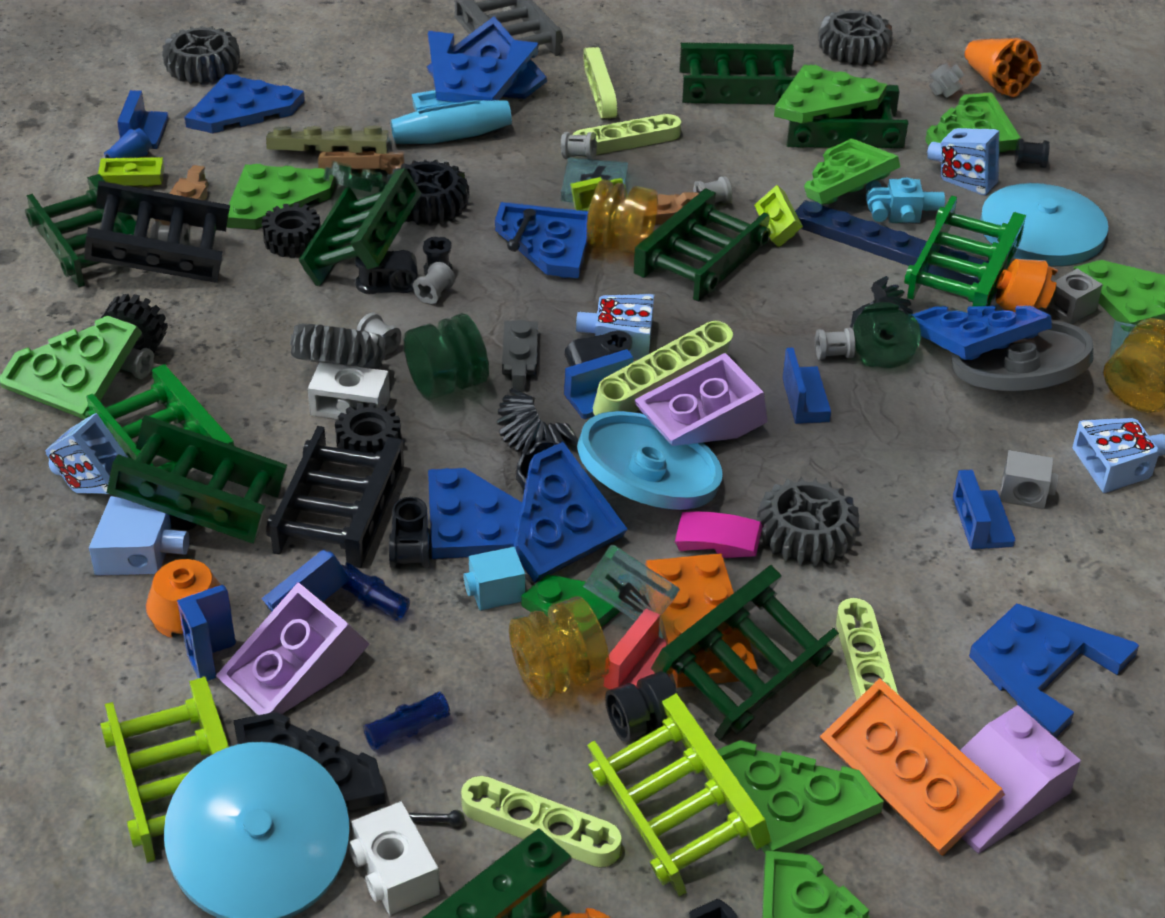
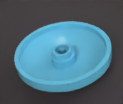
M1025 183L1007 186L991 194L984 202L980 220L997 225H1002V223L1008 224L1013 212L1025 214L1026 219L1022 240L1013 258L1047 261L1048 266L1073 265L1091 259L1102 250L1108 233L1107 218L1094 202L1077 192L1049 184ZM984 235L991 244L993 242L999 243L997 241L998 238Z
M614 411L598 414L584 424L577 443V450L582 463L596 479L629 499L654 507L675 510L701 507L715 497L723 477L719 460L703 442L672 446L649 419L641 413Z
M250 742L234 745L212 754L195 766L175 791L168 807L164 827L166 856L174 879L194 904L217 918H291L303 912L317 902L335 881L343 865L349 839L347 807L343 795L332 776L316 760L305 753L285 745L268 742Z

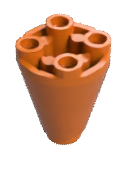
M1019 38L979 39L970 42L965 49V58L968 63L998 93L1010 97L1018 96L1021 91L1028 87L1041 70V62L1038 61L1036 49L1027 40Z

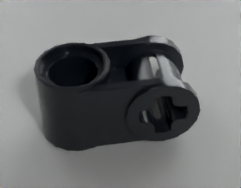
M407 250L387 251L379 266L367 269L359 257L355 258V264L359 268V276L356 278L355 286L360 292L365 294L408 293L414 290L413 283L418 278L416 256L412 252Z
M611 331L606 334L572 341L565 348L564 355L569 366H574L628 349L630 351L633 341L632 337L624 331Z
M404 497L393 506L392 532L389 535L390 568H396L398 564H422L423 568H429L430 542L426 503L417 497Z

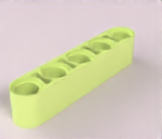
M720 321L707 322L600 381L593 404V414L596 416L606 412H636L640 410L635 405V399L723 353L727 354L733 337L731 328Z

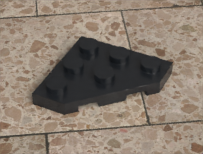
M278 712L233 720L237 744L250 742L281 744L297 749L316 760L338 785L343 795L347 812L386 803L385 790L376 758L363 752L356 755L340 747V741L312 728L307 732L290 724V718Z

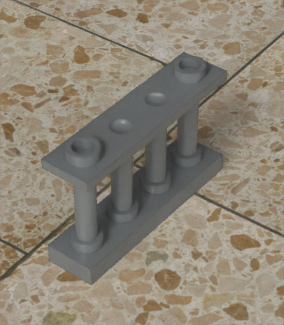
M454 0L455 18L469 34L494 16L500 23L522 19L524 22L503 27L511 36L532 31L536 35L514 40L538 42V46L545 44L555 56L560 55L561 43L563 42L562 30L560 27H557L533 0H485L475 2L474 0ZM504 7H511V10L493 13L489 15L483 13Z

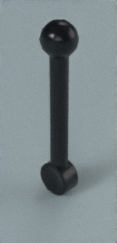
M534 209L524 210V220L514 239H511L507 244L510 251L516 252L520 248L519 241L529 222L536 219V211Z
M386 807L376 808L373 812L381 810ZM457 809L452 810L449 814L408 813L413 822L449 823L453 827L461 826L465 820L463 812Z

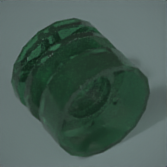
M461 313L451 317V319H442L438 322L437 328L429 323L405 332L403 343L406 363L416 388L428 401L453 393L455 386L463 390L471 387L472 384L475 386L487 381L489 361L486 347L476 324L469 315Z

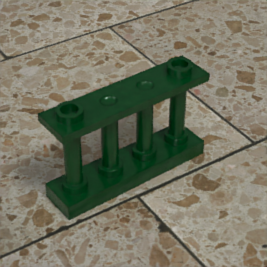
M681 43L679 72L690 73V75L683 76L682 103L777 104L782 96L783 84H791L795 78L787 77V75L792 74L793 44ZM701 73L718 74V75H702ZM730 74H747V76H730ZM758 74H775V76H758Z
M783 84L782 95L790 84ZM887 85L886 95L877 109L866 111L863 106L851 109V114L843 115L852 116V119L828 118L826 114L817 116H823V119H813L812 122L807 123L789 120L787 147L832 148L852 138L876 148H904L908 120L893 119V116H896L900 94L899 86ZM864 116H881V119H864Z
M406 168L395 171L382 192L357 199L350 187L343 191L298 260L316 286L323 283L334 264L359 257L367 269L379 266L421 195L420 190Z
M100 174L87 177L90 190H87L85 195L46 207H42L33 194L27 195L29 208L25 209V214L29 225L38 229L59 259L64 275L66 277L71 276L78 288L85 286L82 269L101 262L84 260V255L77 256L74 252L75 250L85 248L86 234L70 239H65L62 234L102 222L104 210L96 208L98 182H105ZM87 207L97 209L96 211L57 223H53L51 218ZM117 212L113 232L133 235L136 225L135 219L131 214Z
M705 188L635 247L634 274L645 278L654 269L659 267L694 282L693 300L699 302L709 292H713L717 285L753 252L767 243L770 236V228H768L770 214L764 212L754 222L749 224L718 211L715 206L716 192ZM714 222L740 234L733 239L704 226ZM697 237L723 249L715 254L687 241L690 238ZM680 252L705 263V265L700 269H696L669 256Z
M145 415L142 419L136 446L141 451L135 460L117 455L112 463L106 493L254 544L266 507L260 504L259 501L264 493L278 498L288 465ZM156 455L177 462L172 472L159 469L150 464ZM192 468L213 475L208 485L186 477ZM227 481L248 487L249 489L245 497L242 498L222 491Z
M772 565L765 568L662 648L651 667L655 673L662 671L669 675L674 670L678 674L684 673L725 716V719L714 734L719 741L731 731L736 735L741 733L754 720L753 712L812 663L818 668L834 652L830 645L839 634L834 627L817 640L775 597L777 593L773 589L782 575ZM754 607H757L759 610L764 608L805 651L795 660L791 661L749 618L751 615L749 611ZM729 627L733 631L738 629L779 673L765 684L722 640L724 637L722 633ZM702 648L705 652L711 651L752 693L739 706L695 662L697 657L694 654Z
M538 828L423 918H550L558 912H561V917L568 915L570 911L547 891V881L571 863L572 856Z

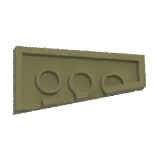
M376 125L365 126L364 130L352 131L350 126H336L334 131H322L321 127L318 126L304 127L303 131H291V127H275L273 132H268L266 136V147L268 150L305 151L309 149V145H315L316 150L332 152L338 150L339 146H345L349 152L362 153L363 150L376 147V153L387 154L389 144V131L382 130L381 126Z

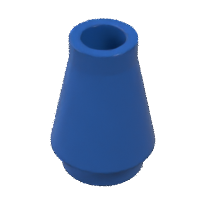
M129 129L109 150L104 152L105 158H141L148 154V151L152 149V145L142 129Z

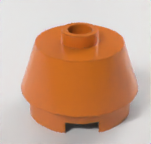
M1015 259L1007 270H1003L997 281L996 303L1003 310L1015 312L1016 306H1032L1036 309L1041 307L1046 309L1057 285L1056 282L1051 281L1052 275L1055 276L1058 270L1048 266L1047 261Z
M180 559L169 562L162 566L153 578L146 601L147 615L155 628L163 635L172 638V633L183 634L177 600L220 586L221 584L211 570L200 561Z

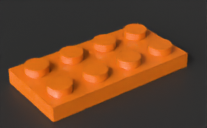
M721 553L646 560L645 573L656 613L660 614L659 625L666 645L734 593ZM729 627L722 633L724 635L722 640L757 674L758 668L750 642L738 629L733 631ZM702 648L694 654L697 657L695 662L716 684L739 681L711 651L705 652ZM675 670L672 672L676 688L695 686L684 673L678 674Z
M880 678L819 736L823 743L849 768L859 770L878 795L941 856H944L1005 795L1003 789Z

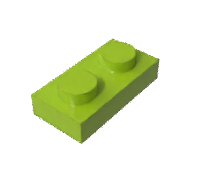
M163 157L101 158L98 174L101 175L105 182L125 186L141 185L150 187L162 185L165 168Z
M778 185L754 205L759 216L764 212L770 214L768 228H770L769 237L778 247L792 238L803 227L785 191Z

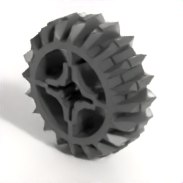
M850 9L849 11L839 10L838 13L832 12L830 16L824 17L819 27V48L823 49V53L829 55L831 59L837 58L840 63L845 61L849 62V64L858 63L861 65L865 62L872 64L873 61H881L883 57H887L893 43L892 25L888 24L887 19H881V15H873L871 11L863 12L861 9L859 11Z
M201 26L200 28L190 27L189 30L181 29L179 33L171 34V38L166 39L163 45L162 56L166 71L171 74V77L178 78L179 81L188 80L190 84L193 82H200L202 84L206 81L212 83L215 79L221 80L225 74L230 75L232 71L237 70L238 64H240V49L236 37H233L231 32H224L222 28L214 29L213 26L203 28Z
M302 323L294 326L293 335H291L290 340L291 355L300 360L378 369L382 367V361L385 358V339L380 334L367 331Z
M800 477L799 481L795 483L786 479L783 486L774 484L770 492H765L757 511V521H760L763 526L761 531L763 545L770 546L772 554L782 553L785 561L791 558L798 560L799 565L803 561H810L816 567L820 560L831 564L834 557L842 559L846 551L852 549L856 536L859 533L858 507L853 504V497L845 496L843 488L833 489L831 482L826 484L818 483L817 478L813 482L805 481Z

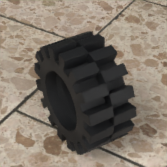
M289 203L283 204L282 209L278 206L273 207V212L268 210L266 216L262 218L265 247L267 250L270 249L272 254L279 252L280 257H285L286 254H289L290 258H295L296 253H300L302 256L321 227L320 216L317 214V211L314 208L310 210V206L307 205L300 208L299 203H294L293 207H289Z
M123 294L121 298L119 296L115 297L101 318L111 316L137 326L141 331V335L133 348L138 350L147 348L154 354L167 333L168 323H164L166 319L164 313L158 315L157 313L160 308L157 305L149 306L151 300L147 298L143 302L139 301L140 295L134 294L131 299L129 294Z
M363 403L357 404V410L350 406L346 409V414L341 412L338 420L335 422L337 448L376 454L377 451L383 450L388 437L402 439L399 415L396 416V411L393 409L387 411V406L383 404L376 408L375 403H369V407L364 408ZM363 434H376L372 436H361Z

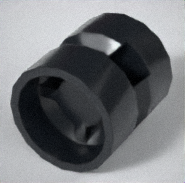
M660 671L643 677L637 681V686L627 683L606 692L605 705L613 729L622 741L629 742L650 733V727L656 730L663 726L662 721L667 719V715L662 701L676 693L678 694L674 683L665 672Z

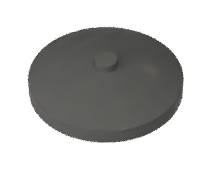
M1052 320V328L1038 333L1036 337L1020 339L1010 343L1006 348L984 352L976 359H962L952 352L951 356L954 373L961 380L971 385L992 390L1024 391L1058 385L1081 375L1092 364L1094 350L1093 340L1085 330L1069 323Z

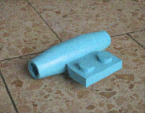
M433 90L412 94L415 112L392 119L391 129L395 144H433L488 133L512 124V117L508 101L471 100L459 103L436 100V93Z

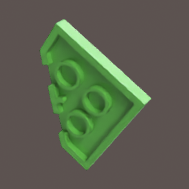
M803 65L775 105L774 117L798 123L812 122L813 117L826 114L828 118L851 114V109L864 106L866 111L877 109L886 95L887 84L880 83L872 78L863 79L850 76L846 72L825 70L817 65Z
M991 92L962 96L955 108L951 107L941 116L940 122L936 126L932 125L927 130L925 141L928 146L931 142L941 143L952 130L957 128L999 130V152H1006L1007 150L1016 149L1020 136Z
M851 138L825 151L823 154L825 161L817 164L812 172L813 180L807 181L804 189L807 198L820 204H830L835 202L840 195L861 190L864 184L872 180L888 177L890 172L901 167L899 158L895 154Z
M245 164L229 203L230 210L227 228L257 230L262 227L263 216H266L268 210L273 212V207L278 206L282 209L283 204L289 203V207H293L294 203H299L300 208H302L304 204L315 199L320 203L330 199L336 184V171L324 170L322 168L303 169L292 166L276 167L264 166L262 164Z
M1105 260L1074 267V270L1079 269L1103 284L1098 303L1128 333L1165 323V275Z
M105 316L95 320V325L79 332L73 329L48 339L49 344L34 350L27 347L15 352L0 376V386L85 420V412L89 411L86 396L93 393L101 401L140 337L141 331L133 324L111 316Z
M741 740L717 750L766 820L771 842L761 847L765 854L766 850L791 853L882 812L884 801L857 769L842 766L841 771L815 765L816 759L785 751H782L781 756L756 750L757 744Z
M766 850L762 918L871 917L868 916L870 910L845 886L839 888L823 873L824 867L812 855Z

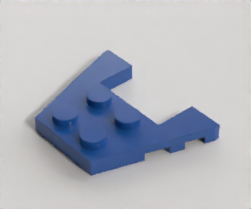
M429 31L428 40L436 100L458 103L471 100L499 101L513 84L512 79L517 73H522L527 68L528 60L538 55V42L513 40L507 59L504 60L495 59L490 56L477 57L462 53L451 54L455 43L454 33Z
M1016 603L971 646L969 657L1000 691L1006 690L1015 699L1018 706L1057 738L1071 723L1074 711L1042 691L1079 654L1085 655L1118 675L1136 656L1139 644Z

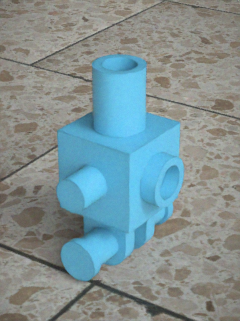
M907 177L889 179L888 187H881V183L877 180H872L866 184L868 209L872 213L873 219L877 222H882L888 217L889 223H920L922 210L938 211L941 206L945 207L944 192H923L920 179Z

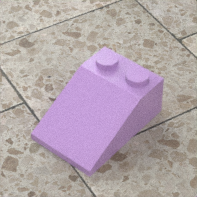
M726 353L635 399V405L672 446L735 439L767 423L764 392Z
M298 582L215 676L258 715L271 712L283 714L341 677L369 646V643L347 622Z
M1018 705L988 723L960 750L996 782L1005 793L962 839L979 854L1071 793L1081 760Z

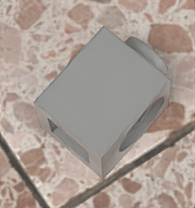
M1075 269L1054 281L1057 285L1052 299L1046 308L1047 311L1069 324H1073L1096 311L1103 284L1079 269Z
M1008 450L1001 483V502L1044 509L1047 496L1055 495L1058 474L1052 473L1053 458Z

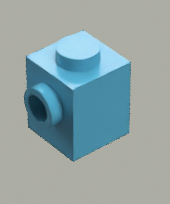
M515 547L469 556V572L464 573V584L467 595L475 597L479 610L521 602V595L525 593V572Z

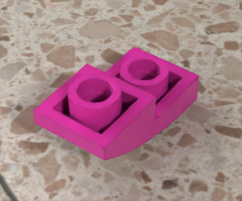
M682 512L674 542L679 551L715 549L717 554H722L723 558L754 557L757 553L763 526L760 521L737 515L716 512Z

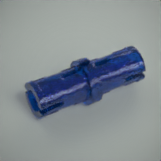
M350 563L341 565L350 578L341 588L358 597L361 604L367 607L373 606L396 621L404 617L410 606L408 597L390 589L385 585L384 580L378 576H369Z
M438 691L411 705L404 703L397 706L395 712L363 726L367 743L375 751L404 736L410 738L417 735L419 729L450 716L448 702L444 695Z

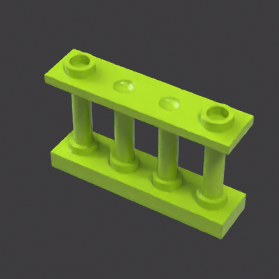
M206 676L189 681L192 698L185 700L184 705L134 719L118 722L113 702L104 704L108 718L107 722L100 723L106 748L115 746L135 818L127 821L133 848L142 845L147 863L155 861L151 838L164 834L166 815L146 820L142 804L174 795L178 786L189 772L137 787L132 771L200 752L201 756L206 754L211 756L229 747ZM190 721L191 725L199 723L200 730H196L194 736L127 754L123 739Z
M676 693L662 701L667 715V719L662 721V727L607 759L595 741L589 743L588 748L594 761L589 763L588 767L600 787L608 784L655 859L650 861V865L661 884L664 886L670 882L680 897L687 892L679 872L681 869L737 836L739 839L747 836L756 850L770 843L771 837L765 818ZM670 741H673L675 744L679 741L683 743L687 749L683 751L684 757L626 790L617 776V772ZM691 772H694L696 775L703 772L708 779L705 783L706 788L649 822L646 821L637 804ZM713 804L717 806L725 804L730 811V814L727 815L728 821L668 855L657 837Z

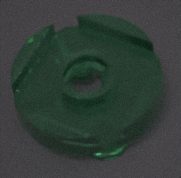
M333 161L332 167L325 166L323 179L329 181L330 175L335 176L336 184L371 192L372 187H378V193L382 192L386 186V181L381 180L382 175L377 171L363 168L361 174L351 171V165L338 161Z
M889 302L874 303L863 309L852 328L855 336V350L860 355L861 361L869 367L878 366L882 368H895L910 362L921 341L920 326L912 314L909 313L907 316L904 312L898 310L900 306ZM881 330H886L887 334H893L894 337L890 340H884L879 335Z

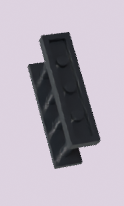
M104 181L98 182L96 208L103 209L104 213L100 229L88 227L84 260L218 283L223 251L213 250L216 230L226 232L230 205ZM117 212L137 216L133 235L113 232ZM151 218L170 222L167 241L147 238ZM184 223L203 228L200 247L180 244Z
M317 426L311 440L307 439L305 441L303 457L276 513L271 514L268 518L266 534L268 537H271L273 553L281 554L289 536L338 544L341 549L345 550L346 565L362 568L404 468L402 439L388 437L383 450L373 454L326 446L325 427ZM324 461L374 469L372 475H367L366 478L319 470ZM312 485L363 493L361 501L356 500L353 504L310 497L308 494ZM301 510L352 519L350 526H345L343 530L296 522Z

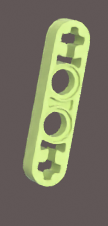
M584 48V69L600 118H616V95L600 48Z
M662 114L575 131L573 135H587L588 132H594L597 138L596 155L676 140L680 137L681 120L675 115Z
M858 598L842 601L837 611L836 627L839 632L838 635L856 700L874 684L862 678L861 675L865 673L877 674L898 694L873 608L869 603ZM853 616H855L857 621H861L859 628H855V620ZM859 642L866 643L874 650L861 652L856 650L853 645Z
M473 777L467 780L462 787V810L472 820L525 839L536 829L540 828L569 853L572 858L596 867L610 866L620 856L621 833L610 822L490 777ZM482 795L488 796V798H482L480 802L474 801V799H480ZM516 807H525L533 814L525 820H516L510 817L508 813ZM556 822H564L573 829L566 835H555L548 828ZM584 831L585 835L582 834L581 841L579 842L580 832ZM601 840L608 842V844L604 843L601 848L594 846V844L598 845Z

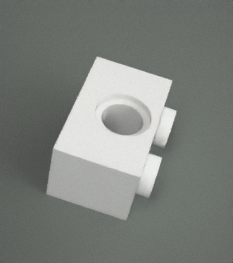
M319 362L308 387L310 416L338 419L341 412L346 414V409L350 406L357 410V404L363 403L364 408L369 407V403H375L376 408H379L381 404L387 406L390 399L388 371Z
M402 801L352 821L353 840L348 842L350 855L356 867L364 866L368 874L365 876L370 895L375 902L382 901L389 916L440 895L438 867Z

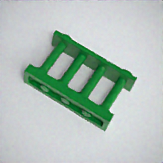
M951 195L946 206L939 208L935 227L915 265H909L906 271L904 284L909 285L907 299L914 300L920 286L924 285L967 297L968 301L973 303V306H991L998 290L996 287L997 281L1003 270H1007L1022 240L1026 215L1013 212L1008 224L1002 223V225L956 214L957 197ZM951 226L998 238L997 241L999 243L993 242L990 245L949 234L948 232ZM941 245L988 257L989 263L983 262L981 265L938 253ZM931 265L978 277L980 282H974L970 285L927 272Z
M165 364L152 369L154 384L151 385L150 390L105 408L93 393L86 396L89 411L85 412L86 418L97 413L128 458L135 460L141 451L136 448L137 445L132 439L139 436L142 419L124 427H121L115 419L156 402L159 405L164 404L167 409L152 414L150 417L167 423L173 421L176 424L180 423L184 429L235 446L232 438ZM170 461L157 468L172 472L177 462Z

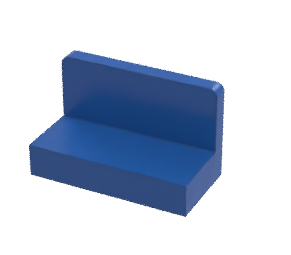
M130 90L117 121L120 138L129 129L135 130L140 128L148 136L152 149H157L169 119L168 112L145 111L142 91Z
M786 348L782 379L795 424L830 422L831 409L818 366L799 367L794 348Z
M626 349L565 368L564 395L582 419L595 416L593 414V404L600 381L633 363L634 357Z
M973 469L958 470L953 500L970 549L1013 547L1015 537L998 492L996 490H980Z
M323 549L261 599L272 612L299 582L323 602L346 584L350 578L337 557L331 551L326 552Z
M224 585L177 600L187 657L197 677L202 678L206 676L207 681L216 678L212 653L232 647L236 643L229 595Z

